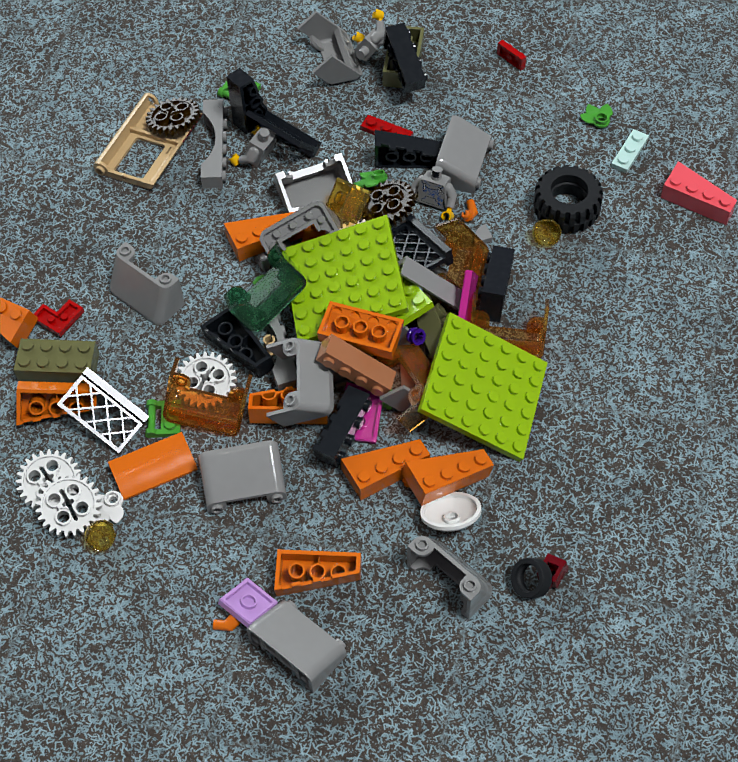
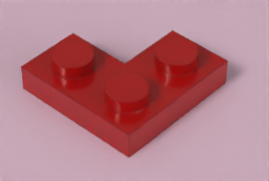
M69 299L57 312L42 304L34 315L38 317L36 323L61 338L85 311L83 307Z

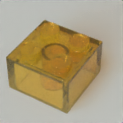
M337 177L326 206L337 217L357 224L362 217V211L369 200L371 191Z

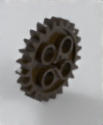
M173 97L172 100L166 99V102L160 101V105L155 104V108H150V112H147L145 117L150 132L153 131V134L158 133V136L164 134L165 137L171 134L173 137L175 133L180 135L181 131L186 133L187 128L192 129V125H197L196 121H200L199 117H201L199 105H197V102H193V99L188 101L187 97L183 100L182 97H179L176 100Z
M393 179L389 183L386 180L385 184L380 182L379 187L374 186L373 191L368 190L369 195L363 196L365 200L361 201L362 206L359 207L361 210L360 214L366 221L387 215L390 224L396 225V221L402 222V217H408L407 212L413 211L411 207L415 206V193L406 181L402 183L401 179L397 182Z

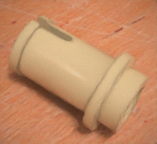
M271 334L263 337L265 349L266 345L275 343V337L273 335L271 337ZM266 349L271 356L275 355L271 351Z

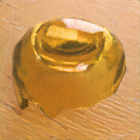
M550 219L539 220L532 229L533 240L542 246L555 245L560 240L562 233L560 226Z
M98 520L89 524L84 534L87 546L97 552L109 549L116 538L114 525L107 520Z

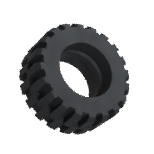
M569 165L554 167L553 170L549 169L545 174L541 175L536 183L533 201L534 212L540 222H544L546 227H552V230L556 232L560 230L562 233H568V231L576 233L580 229L583 231L588 226H592L599 217L603 200V188L600 181L596 179V176L592 173L589 174L588 170L584 168L580 169L579 166L569 167ZM570 194L578 197L581 202L566 204L558 201L555 196Z

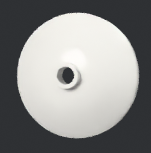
M453 492L423 505L420 509V516L423 523L430 528L451 532L471 526L480 517L482 509L481 503L476 497L463 492Z

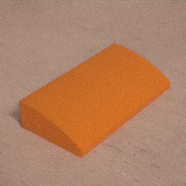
M330 301L317 332L318 341L322 342L329 335L333 334L364 353L393 360L404 320Z
M182 432L108 461L123 500L198 470Z

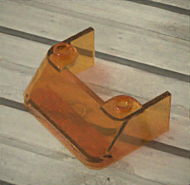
M459 217L437 224L435 228L446 238L445 244L452 249L454 262L450 265L447 275L444 272L437 275L462 290L465 271H474L478 275L474 303H477L479 287H481L482 275H484V267L489 252L487 245Z
M474 292L470 323L540 359L542 358L545 348L549 299H545L543 317L534 316L530 318L526 330L489 326V315L485 311L476 310L478 292Z
M414 344L397 346L393 360L378 356L372 357L389 368L394 367L400 362L416 384L407 396L412 406L396 417L409 432L429 418L417 411L432 363L422 349Z
M175 357L168 379L163 409L165 420L226 436H236L240 431L253 375L249 374L245 388L234 387L229 391L227 397L190 388V378L185 374L177 373L179 357Z

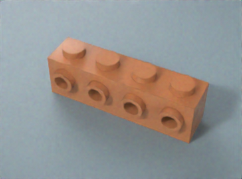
M333 334L322 341L316 361L322 363L325 367L353 381L356 385L365 388L375 396L380 397L391 391L396 371Z

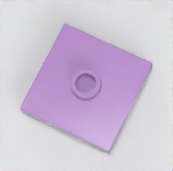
M246 578L220 598L218 604L248 628L255 620L277 605L278 602L249 578Z

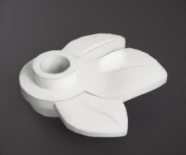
M109 491L105 495H95L102 498L101 501L97 502L102 504V508L96 509L101 513V516H94L97 520L95 525H104L110 520L116 524L120 522L124 515L122 508L124 500L121 493ZM113 499L117 500L115 503H110Z

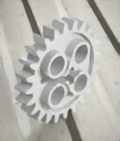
M204 352L202 357H200L199 353H196L195 359L189 356L190 362L183 361L184 367L179 366L180 373L175 374L177 380H174L175 386H177L176 392L179 393V398L184 399L185 405L190 403L191 409L197 405L198 411L205 407L207 412L210 406L216 410L217 404L223 407L222 401L229 402L228 396H234L232 390L237 389L235 384L237 383L236 371L232 370L233 364H228L227 358L222 360L221 354L215 357L214 352L210 356H207V353ZM201 368H206L203 372L198 371ZM216 376H223L221 379H215ZM192 383L197 384L195 387H189ZM208 391L214 392L212 395H206Z
M48 449L47 455L40 451L39 457L32 454V461L25 459L27 466L20 465L23 472H17V476L20 479L16 480V484L19 486L16 489L18 493H22L20 495L21 500L26 499V506L32 503L31 508L35 510L37 508L35 502L41 501L36 495L43 493L40 487H48L45 476L40 471L41 467L44 468L52 482H54V475L61 479V473L65 475V478L69 476L70 472H72L73 478H76L78 473L82 474L81 470L77 469L79 467L78 463H73V457L67 459L65 452L60 456L58 450L51 454L50 449ZM53 465L58 466L55 471L48 470ZM33 476H40L38 481H31ZM72 488L69 490L68 494L74 496L78 494L75 491L78 489ZM60 490V494L62 495L66 504L68 499L64 491ZM54 497L49 503L56 505L60 502V498Z
M72 472L66 478L61 473V479L54 475V482L51 483L46 480L48 487L41 486L40 489L43 494L36 495L41 500L35 502V506L40 507L35 510L36 514L41 515L38 517V521H45L42 525L44 529L50 526V534L56 530L57 537L64 533L65 538H68L69 533H72L74 538H76L77 531L84 535L85 527L91 530L90 523L97 524L94 516H101V513L96 510L102 508V504L97 503L102 500L101 496H95L99 493V489H93L95 486L94 482L87 484L88 477L81 480L79 473L76 478H73ZM72 488L79 490L78 494L74 496L69 495L68 492ZM60 490L64 491L69 503L72 504L73 511L78 518L77 521L73 519L69 508L60 494ZM54 497L60 498V502L56 505L49 503ZM85 505L88 507V510L85 513H79L77 511L78 507ZM61 515L69 516L67 522L62 523L58 521Z

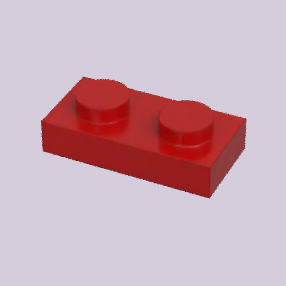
M504 40L498 42L497 55L520 71L523 70L526 65V56Z

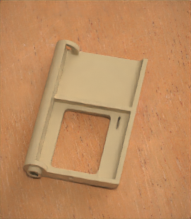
M145 93L94 163L95 172L101 176L105 175L143 188L152 189L192 129L187 128V132L181 131L180 135L175 133L173 137L171 134L165 137L164 134L158 136V133L153 134V131L150 132L145 117L147 112H150V108H155V104L159 105V101L153 94ZM137 140L164 147L144 178H137L115 171Z

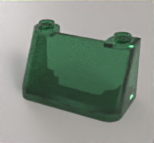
M277 243L267 254V259L273 267L249 291L240 286H234L224 294L229 311L246 327L255 332L262 330L306 287L305 277Z

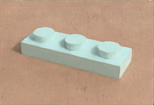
M633 129L613 160L611 167L627 174L646 144L649 135Z

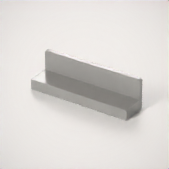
M408 256L398 261L402 277L459 311L462 293L460 288Z

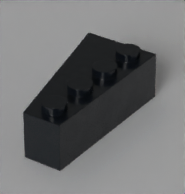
M375 130V168L432 169L436 165L443 142Z

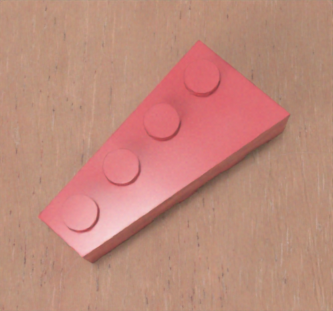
M679 161L666 180L661 194L662 199L724 225L728 223L737 202L735 198Z

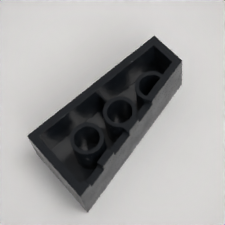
M405 22L385 27L383 47L385 50L388 49L387 55L389 60L392 59L394 70L399 71L398 79L404 92L408 93L425 88L427 74L422 70L421 58L417 57V49L415 43L411 41L410 29L406 28Z
M238 68L226 76L233 124L247 135L256 129L257 125L260 126V123L245 115L247 110L265 115L268 109L263 103L262 96L258 93L259 90L254 79L241 68Z
M493 245L492 253L488 252L487 262L484 267V274L486 275H482L481 286L483 287H479L478 298H481L478 319L500 323L515 249Z
M229 306L200 326L207 339L261 378L273 369L275 364L271 355L232 306Z
M348 385L337 404L338 412L332 413L329 418L328 430L323 429L320 434V444L315 443L312 448L317 460L338 468L341 464V459L347 457L346 451L349 446L352 447L354 444L355 432L357 429H361L364 422L363 416L365 412H369L371 409L372 401L369 393Z

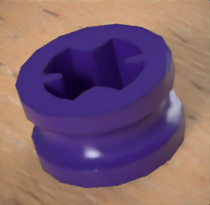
M412 327L408 330L406 338L410 344L419 346L424 343L426 334L423 329Z

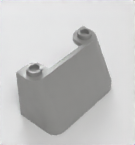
M452 115L435 166H440L443 169L442 174L451 178V184L455 190L475 194L476 188H480L482 178H479V173L486 152L488 153L489 150L493 149L494 140L490 134L460 116Z
M342 153L333 155L334 159L329 161L326 159L323 163L295 172L288 171L287 175L284 171L275 173L273 181L288 213L295 212L314 201H321L327 205L340 200L346 202L353 199L352 196L356 191Z
M314 201L264 229L260 235V242L276 267L284 261L282 258L283 251L286 250V247L291 246L288 240L289 237L312 224L315 225L318 232L326 230L331 234L338 231L341 222L337 215L323 202Z
M125 242L116 252L110 282L111 293L153 324H164L185 305L180 280L171 273H162L156 279L134 265L132 259L135 257V250Z
M269 440L205 451L198 457L208 513H221L227 507L228 502L266 496L267 500L272 503H280L287 499L279 447L276 441Z
M419 536L407 546V567L414 573L419 569H426L430 572L437 566L459 585V590L462 594L460 600L464 604L461 614L468 620L492 596L493 588L490 582L441 541L426 536Z
M291 600L280 601L246 629L250 643L255 647L260 645L262 650H268L295 672L299 680L302 679L307 683L305 687L312 693L320 687L347 656L345 643L339 638L334 639L298 610L296 604Z

